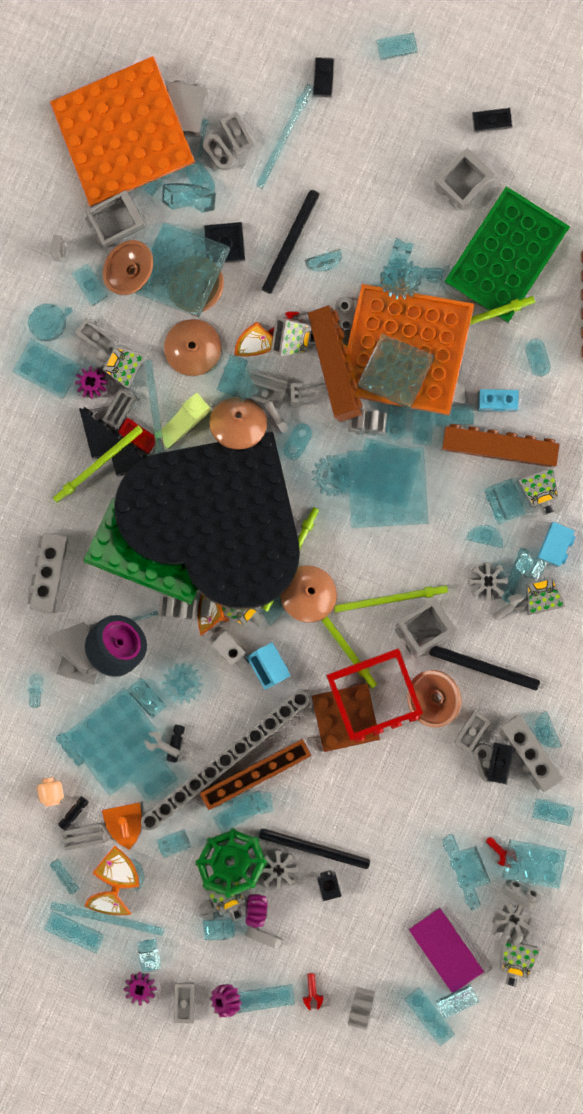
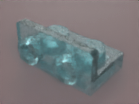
M512 478L484 490L486 499L491 505L493 516L498 524L526 514Z

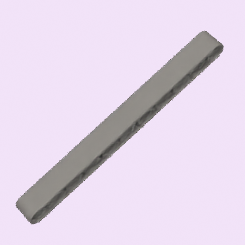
M297 691L181 784L142 817V827L148 831L154 830L306 707L309 702L307 693ZM298 694H303L306 697V701L302 705H298L295 702V696ZM288 706L291 709V714L288 717H283L280 714L281 707ZM268 718H272L276 722V726L273 729H268L265 726V721ZM254 730L259 731L261 734V738L258 741H253L250 738V733ZM237 743H243L246 746L244 753L236 752L235 745ZM228 755L231 758V763L226 766L222 765L220 757ZM208 767H212L216 771V775L212 778L207 777L205 774V770ZM191 780H199L201 787L198 790L192 789L190 786ZM181 791L186 795L185 801L179 802L176 800L175 794ZM168 804L171 808L170 813L163 814L160 810L161 805ZM146 817H154L155 825L148 826L145 822Z

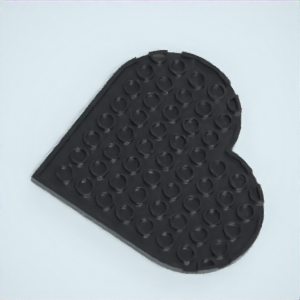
M273 432L265 433L257 444L246 449H231L221 445L219 442L151 455L135 464L125 474L119 484L115 496L114 513L118 530L124 541L127 542L134 552L147 560L149 559L161 565H185L193 585L197 587L204 597L213 603L236 610L259 608L276 600L293 581L299 565L300 546Z

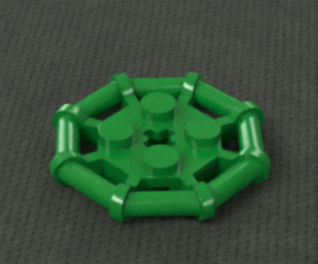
M235 828L206 839L207 843L198 860L195 861L203 881V887L223 894L226 898H231L233 895L250 888L254 889L264 866H267V860H265L259 839L239 832ZM230 839V842H228L225 846L217 845L218 843ZM235 840H241L243 842H246V844L244 846L240 845L238 843H235ZM212 848H214L215 851L211 859H207ZM253 848L256 859H250L248 851ZM234 858L235 864L228 866L226 861H231ZM251 865H256L251 877L249 878L247 876V873ZM206 866H212L213 874L210 877ZM217 879L226 882V887L216 884L214 881ZM241 879H244L246 881L242 884L232 887V882H239Z

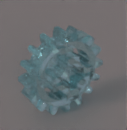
M397 258L396 263L393 264V262L389 261V267H383V272L380 273V285L383 286L384 292L388 291L389 297L395 294L396 299L399 298V295L406 299L407 294L411 297L413 296V290L419 291L421 272H418V266L413 267V261L406 263L404 258L402 262H399Z
M327 455L326 459L320 458L321 464L315 463L314 466L317 470L311 472L316 474V477L312 478V481H317L314 487H320V493L326 492V496H331L332 492L334 496H339V492L345 493L344 487L350 488L351 486L348 481H353V478L349 477L353 470H348L351 464H344L345 458L339 459L338 455H334L333 459L331 455ZM330 463H335V464L339 465V467H336V468H335V467H333V465L330 464ZM331 472L335 473V475L333 476L334 479L330 478V476L332 475ZM331 484L335 488H329L326 485Z
M182 663V666L179 668L178 664H175L174 670L170 667L168 668L169 675H163L167 678L166 681L161 682V684L166 685L163 692L168 691L166 697L172 696L173 703L178 699L180 705L183 704L184 700L189 704L191 697L196 700L195 694L202 693L198 688L203 686V683H199V680L203 677L196 675L199 670L193 671V665L186 668L185 663ZM180 671L179 677L175 680H170L174 673ZM187 672L192 674L195 681H191L187 677ZM182 676L184 681L188 682V685L184 686L183 691L181 686L177 685V682L181 681ZM170 686L178 690V696L172 692ZM189 688H194L190 695L185 696Z

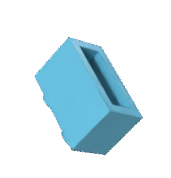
M552 522L537 559L556 567L565 564L568 557L566 553L568 546L572 547L576 538L573 535L574 530Z
M273 642L246 656L264 690L291 676Z

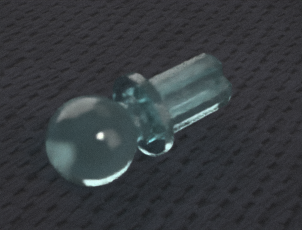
M172 173L150 182L146 186L145 192L150 196H154L160 186L165 184L162 182L163 179L169 178Z
M34 673L29 677V684L31 686L28 688L30 693L29 706L38 708L41 704L43 689L40 687L44 684V678L41 674Z

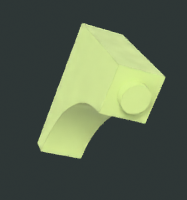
M195 393L182 404L178 413L155 435L169 449L211 413L210 407L198 393Z

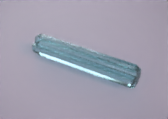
M520 548L508 584L501 598L507 603H510L508 597L515 594L530 553L525 548Z

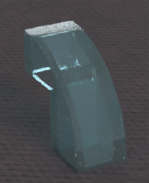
M188 183L163 184L162 203L172 210L190 205L201 213L215 210L216 192L203 186Z

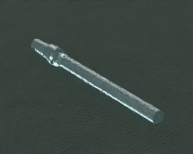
M306 84L301 96H298L295 102L296 106L256 184L257 187L263 189L302 109H305L308 103L307 99L313 89L312 85Z
M152 360L145 361L157 449L155 454L167 451L164 450L153 363Z
M52 902L50 907L51 910L64 912L68 916H81L161 936L164 934L165 928L77 908L73 904L67 903V905Z

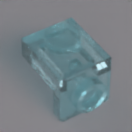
M521 552L513 568L524 577L537 580L543 574L547 563L541 559L532 558L525 552Z
M185 829L157 840L158 848L164 858L192 847Z
M231 918L203 921L205 940H226L234 937L235 926Z
M157 939L138 942V956L142 972L161 969Z

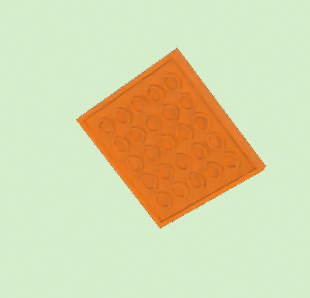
M154 56L50 101L90 207H94L125 190L129 192L195 163Z
M362 284L347 345L349 352L347 359L353 368V373H351L352 379L356 381L358 390H356L357 397L364 400L450 416L474 304Z

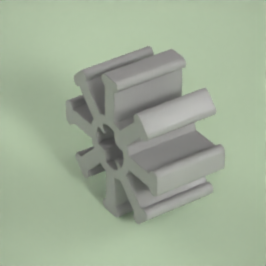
M360 409L362 415L349 419L348 432H356L359 435L367 433L370 436H376V434L385 435L386 413H379L377 410L367 412L365 409Z
M491 562L483 563L485 574L478 569V566L472 569L471 572L475 573L480 578L479 580L468 579V586L472 584H479L480 586L475 592H472L475 598L479 597V594L485 590L484 601H492L491 589L497 594V597H501L504 594V591H501L496 584H508V578L496 579V576L504 571L501 566L496 567V570L490 574ZM484 577H486V579L489 577L492 579L490 581V583L492 584L490 587L489 585H484Z
M160 596L158 616L196 620L198 601L193 600L191 605L173 597Z
M281 849L275 850V862L269 857L268 853L264 855L265 860H267L271 867H264L261 874L271 873L263 881L266 886H269V883L274 878H277L276 890H282L281 878H284L289 883V886L294 883V878H291L286 872L298 873V865L286 866L291 860H294V856L291 853H288L284 861H280ZM276 865L284 868L281 874H277V871L273 870V868H276Z
M511 902L505 903L502 911L500 908L497 909L492 919L494 925L491 931L493 935L503 932L500 943L505 945L509 936H511L513 946H518L522 938L524 940L528 938L533 926H529L533 917L531 913L521 916L525 906L519 904L516 911L513 912Z
M356 987L348 1020L349 1026L367 1029L376 991Z

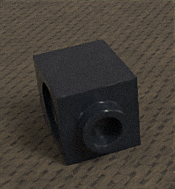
M331 870L321 872L320 876L317 877L323 902L342 897L336 872L332 873ZM326 880L334 882V887L331 890L323 887Z

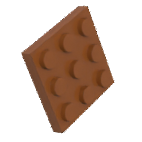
M368 683L338 690L354 733L377 725ZM332 691L312 695L324 752L380 740L379 734L373 736L370 733L365 735V740L357 743L354 740L350 741Z

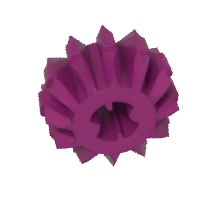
M89 366V372H86L84 368L81 369L84 375L77 374V378L81 379V381H75V385L80 386L77 389L78 393L84 391L82 394L84 398L87 397L88 393L90 399H94V393L101 397L99 390L105 392L106 388L102 385L108 384L107 380H102L106 376L105 373L99 374V368H96L93 372L92 366ZM89 379L96 380L93 387L87 385L89 384Z
M250 894L248 896L245 910V923L247 926L258 928L265 925L268 901L266 896L261 894Z
M138 972V978L131 974L132 981L126 979L125 983L129 986L124 987L123 990L129 992L125 996L126 999L133 997L131 1000L132 1004L138 1000V1005L142 1006L143 1000L148 1004L150 1002L148 997H155V994L151 991L157 990V987L150 986L155 980L151 979L148 981V973L144 978H142V972ZM138 984H140V987L141 985L145 987L143 993L136 991Z
M221 984L211 991V1006L214 1007V1013H218L219 1017L229 1018L241 1010L240 1005L242 1002L239 999L241 995L237 993L238 988H234L232 984Z

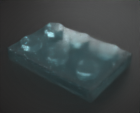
M30 338L12 372L64 399L82 366Z
M509 839L502 877L559 889L567 851Z

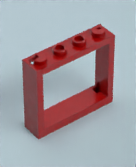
M399 648L326 675L350 741L354 740L357 743L365 740V735L370 733L375 736L383 733V729L390 726L391 729L402 726V721L409 720V722L421 719L419 715L423 714ZM396 658L415 710L354 733L334 680Z

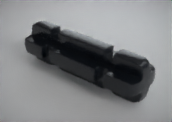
M174 725L173 732L175 733L171 737L170 746L180 752L183 740L181 736L182 734L184 735L185 727ZM168 753L167 761L177 763L179 755L174 757Z
M83 796L79 797L76 804L66 813L65 818L58 823L59 827L67 830L71 825L70 823L82 812V808L87 806L88 800Z

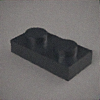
M315 57L313 97L332 98L334 58Z
M510 108L472 112L474 133L513 127Z
M494 742L487 781L507 785L515 746Z

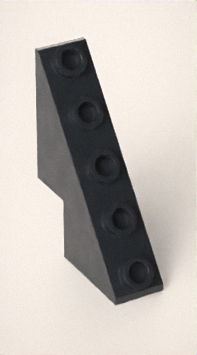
M86 407L83 409L79 408L91 457L93 460L98 459L123 439V436L115 430L113 433L107 429L109 425L100 418L98 421L92 417L94 413ZM131 443L127 444L112 457L116 476L125 475L135 464L148 456L145 454L143 456L137 453L138 448Z

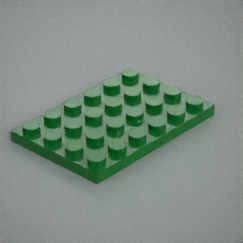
M506 186L444 283L488 311L510 304L511 301L516 299L522 300L533 286L570 226ZM513 310L497 317L509 323L515 312Z
M112 497L83 562L192 605L198 589L191 582L185 565H161L149 559L147 560L134 552L127 542L124 541L118 530L114 513L115 498Z

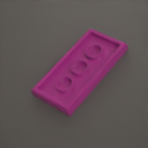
M440 907L408 929L452 994L484 973Z

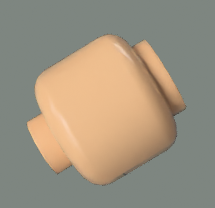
M54 777L42 779L43 783L37 786L39 802L45 804V806L60 804V800L64 798L62 783L58 780L54 781Z

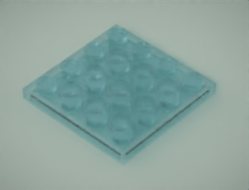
M163 223L151 249L153 256L151 275L144 286L136 291L135 294L199 318L230 251V247Z
M424 447L347 451L351 528L428 524Z
M123 688L63 734L109 796L167 753L160 748L151 751L146 747L145 739L152 744L158 743L155 737L148 734L158 730L126 688Z

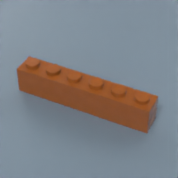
M329 305L309 312L308 317L334 418L339 422H343L362 415L360 410L362 402L356 394L358 387L356 381L352 379L351 373H353V368L347 359L349 352L346 345L343 344L342 338H344V333L338 325V321H340L338 312Z
M449 424V426L444 428L441 451L551 468L557 466L560 443H555V439L544 438V441L536 440L537 437L525 435V438L517 437L518 434L506 432V435L498 434L499 431L488 429L487 432H482L477 427L462 429L461 425Z
M303 738L201 791L199 794L209 811L312 755Z

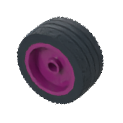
M110 615L102 619L90 630L85 640V652L91 665L102 674L111 677H120L131 672L140 664L147 651V640L143 630L136 622L123 615Z

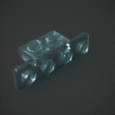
M449 834L443 838V847L449 854L450 864L458 877V885L464 892L465 902L470 907V910L473 911L481 905L475 888L488 884L491 881L477 846L459 851L454 835Z

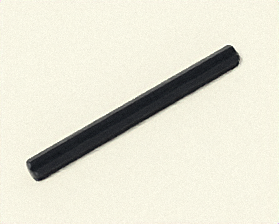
M309 190L262 286V290L265 293L271 294L320 196L315 190Z
M437 645L431 648L429 652L431 656L535 691L540 685V680Z
M261 828L259 832V839L363 869H368L370 865V860L364 857Z

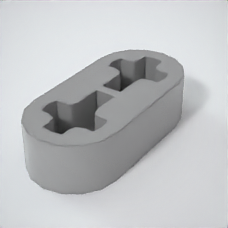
M252 926L248 927L245 934L253 940L276 949L280 948L283 941L278 936Z

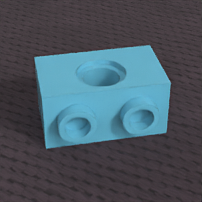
M480 389L478 392V411L516 412L518 410L519 390Z

